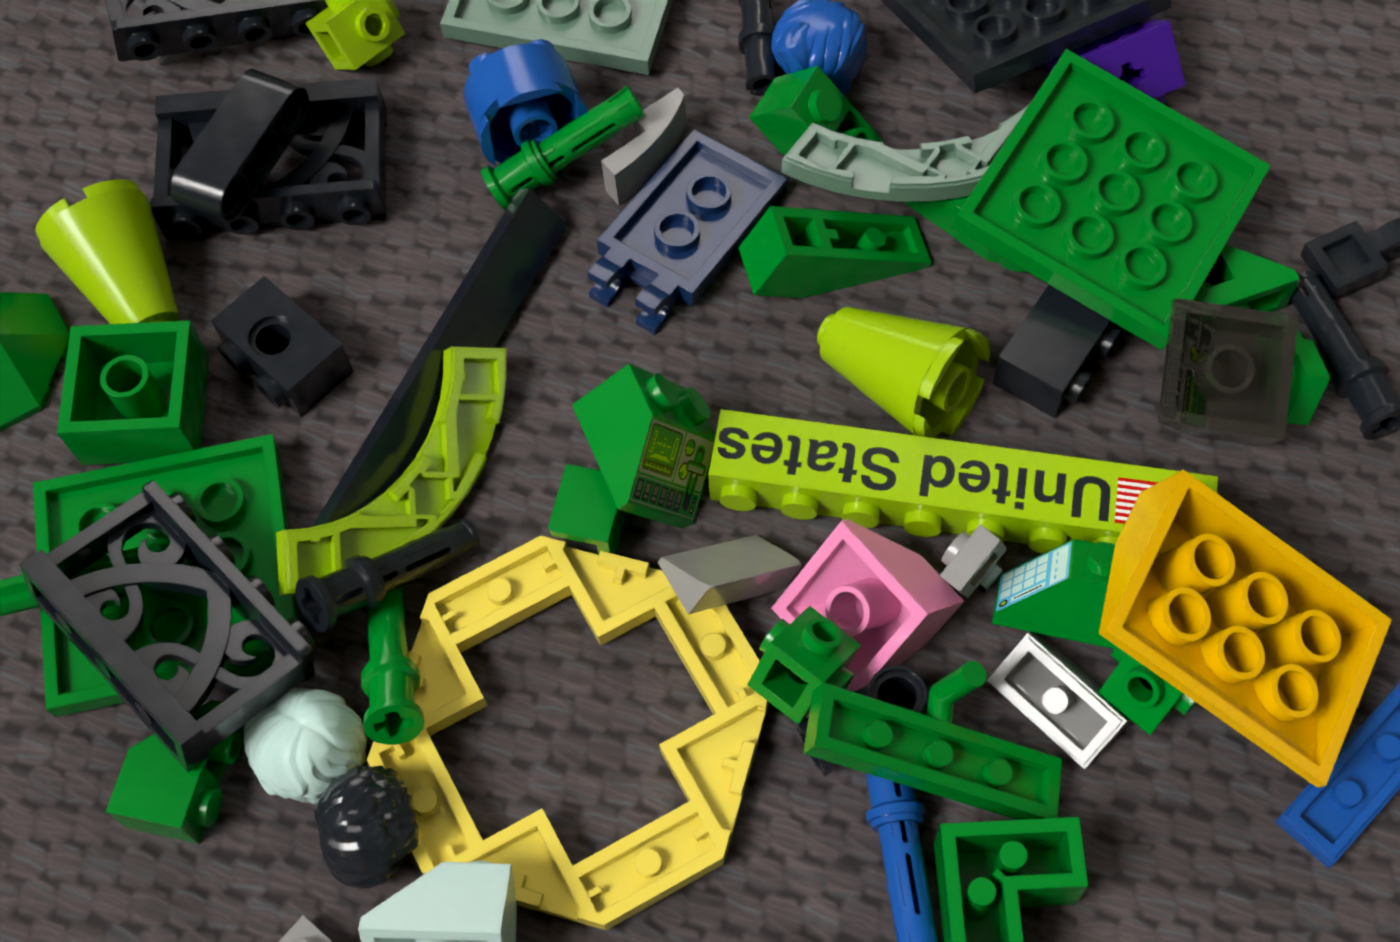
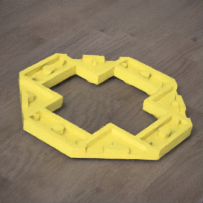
M539 536L428 594L420 615L421 626L411 652L408 651V657L413 660L420 671V686L415 692V703L421 707L424 713L423 730L414 739L401 744L385 745L374 741L367 758L369 765L372 767L383 766L384 768H392L399 772L405 782L408 794L412 796L415 820L419 826L418 847L412 853L423 875L442 862L469 863L480 860L491 863L511 864L518 906L608 930L724 865L769 706V702L747 685L760 660L726 605L688 614L663 571L650 568L648 562L600 551L598 555L567 547L564 541L545 536ZM570 595L574 598L600 646L656 617L713 714L659 744L660 752L688 802L575 865H572L542 808L483 840L430 737L487 706L461 653Z

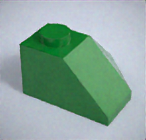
M0 292V432L43 410L52 390L49 383L59 360L66 358L70 332L49 294Z

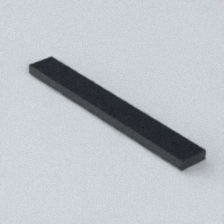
M531 188L518 190L313 526L336 521L365 507L399 479L415 459L427 438L437 411L443 380L444 350L450 347L495 348L567 226Z

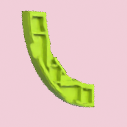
M450 347L444 350L441 395L434 421L415 459L401 477L375 500L344 518L309 528L276 532L279 596L295 594L296 583L301 578L309 575L320 578L341 569L344 560L352 556H366L372 559L411 540L434 532L453 515L469 494L487 460L485 455L491 443L495 425L500 422L507 380V348Z

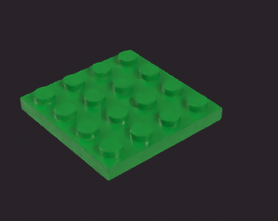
M1066 49L956 215L951 227L1162 351L1169 342V335L1171 340V334L1175 333V321H1182L1180 312H1183V317L1185 315V310L1175 305L1186 309L1187 312L1271 165ZM1176 309L1178 310V316H1177V317L1175 316V310H1176Z
M273 434L33 482L37 552L42 549L46 554L142 492L141 487L154 480L168 496L176 492L187 502L195 515L196 526L207 537L215 533L226 543L235 558L234 566L246 578L255 575L265 584L274 598V608L286 621L296 618L301 622L296 594L279 596L276 532L289 530L280 449ZM144 529L125 542L123 551L139 547L145 538L147 545L157 543L167 549L170 545V540L160 530ZM185 557L182 565L193 566ZM140 591L144 602V618L138 633L128 644L129 647L136 651L156 643H177L188 646L200 653L207 631L208 599L175 591ZM126 593L117 594L121 607L117 605L108 606L103 610L102 616L109 620H119L125 617L129 611V600ZM40 607L46 710L54 717L125 703ZM232 607V625L245 621ZM252 640L244 645L243 652L257 657L258 662L249 666H238L226 659L223 669L242 677L258 675L272 666L275 652L265 642ZM166 660L157 667L155 674L162 680H170L177 675V665L187 670L189 675L193 668L179 661Z

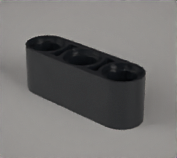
M255 69L245 71L178 164L171 181L172 199L180 205L225 223H232L237 220L301 128L309 107V96L306 89Z

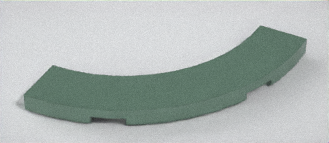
M1029 105L1009 119L999 123L998 130L973 140L969 136L946 141L920 143L919 149H892L884 145L883 142L852 137L812 123L783 157L781 173L819 188L865 199L910 202L936 201L969 196Z

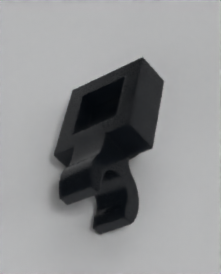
M1400 218L1394 219L1367 234L1356 220L1305 243L1300 256L1310 270L1318 271L1323 284L1334 300L1383 278L1389 266L1387 263L1400 258Z

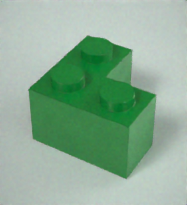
M1079 817L943 823L939 826L934 841V853L943 942H1024L1020 907L1076 905L1088 887Z

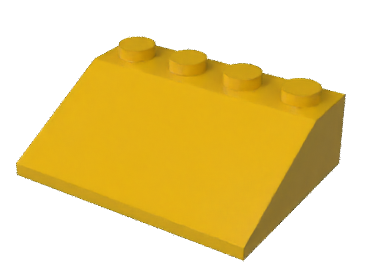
M1183 469L1140 492L1115 543L1099 634L1319 788L1327 785L1392 619Z

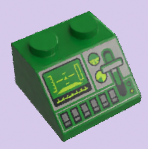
M628 363L572 404V407L618 510L684 529L694 523L712 458L715 435L707 421L711 416L710 409L704 398L694 388H685L669 381L660 373L653 374Z

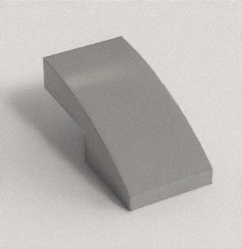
M676 88L645 108L644 111L647 117L634 123L636 138L601 160L605 191L618 205H621L643 188L680 143L687 127L685 94L679 88Z

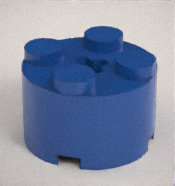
M538 39L530 43L508 46L494 53H483L476 56L469 64L468 71L470 75L464 88L465 106L482 152L486 159L495 166V161L502 163L520 152L521 144L526 140L532 141L536 139L540 142L588 111L567 61L555 50L553 44L548 40Z

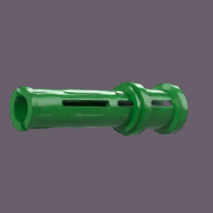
M626 85L612 97L577 117L542 141L538 142L536 139L532 141L526 140L521 144L520 152L495 168L490 165L485 166L481 169V175L495 200L506 211L518 190L527 188L534 190L542 184L550 187L556 183L555 179L559 178L558 171L597 148L622 130L641 119L643 120L647 115L631 88Z
M404 586L386 593V598L380 607L367 612L370 661L361 672V688L365 695L369 697V708L364 714L363 725L364 731L370 739L385 745L408 742L417 737L424 727V713L421 707L415 703V692L420 686V671L413 660L408 657L403 596Z

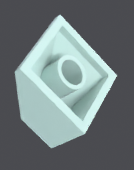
M480 860L469 863H440L360 918L358 927L361 942H516L517 903L512 865Z

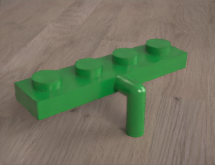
M968 661L933 684L929 691L926 715L827 683H823L813 690L803 754L1012 819L1058 818L1061 758L952 724L955 702L982 686L986 681V672L980 663Z

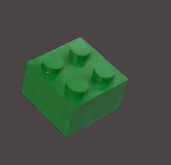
M191 321L71 326L57 434L81 465L131 463L201 448L210 355Z

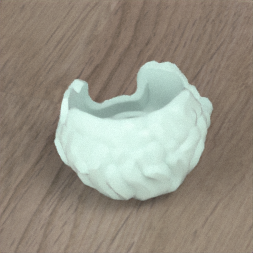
M292 688L246 723L243 742L249 765L254 770L261 786L269 795H278L284 799L291 798L300 802L317 805L320 796L333 780L352 771L357 766L362 767L365 764L368 738L365 734L362 720L346 705L343 697L321 689Z

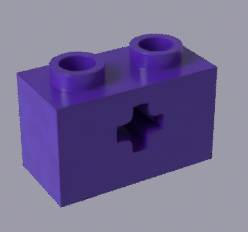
M1145 19L1140 23L1128 26L1092 44L1072 51L1161 103L1167 100L1166 93L1186 85L1170 20ZM1060 57L1046 63L1049 74Z

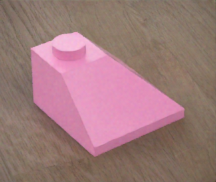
M846 519L838 524L771 609L780 619L792 623L805 609L811 606L860 643L859 650L848 666L856 675L846 690L855 692L870 684L873 676L881 669L893 665L899 666L927 644L962 605L964 600L921 555Z

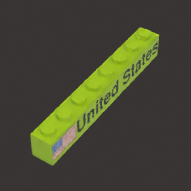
M720 409L708 478L710 500L720 501L724 507L736 511H750L755 509L756 506L780 509L784 515L800 520H809L817 515L842 518V520L849 519L865 528H873L881 523L902 526L906 532L920 537H933L941 532L961 534L963 531L972 535L976 528L982 525L1002 542L1009 541L1029 544L1030 549L1044 554L1073 539L1094 543L1107 542L1115 545L1140 492L1179 471ZM1189 473L1217 493L1218 476Z

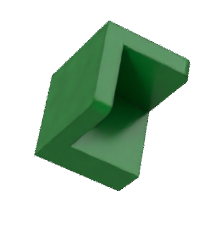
M566 464L548 528L550 534L554 537L597 545L598 554L600 551L616 554L627 512L618 510L601 470Z

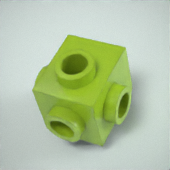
M325 0L329 7L306 22L307 27L335 70H357L364 64L367 67L378 64L393 53L394 49L391 44L406 34L397 20L399 12L392 0Z

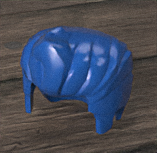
M799 0L784 11L782 17L777 22L771 42V50L777 63L786 74L819 66L843 95L850 91L851 81L857 74L861 73L868 47L865 25L860 20L858 13L846 7L843 2H833L830 0Z

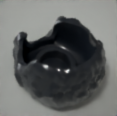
M357 766L352 771L333 780L320 796L314 810V815L318 825L322 855L329 871L340 883L359 889H368L382 885L392 878V874L398 872L399 866L392 865L418 847L419 826L415 820L412 796L408 794L405 782L396 770L384 768L383 766Z

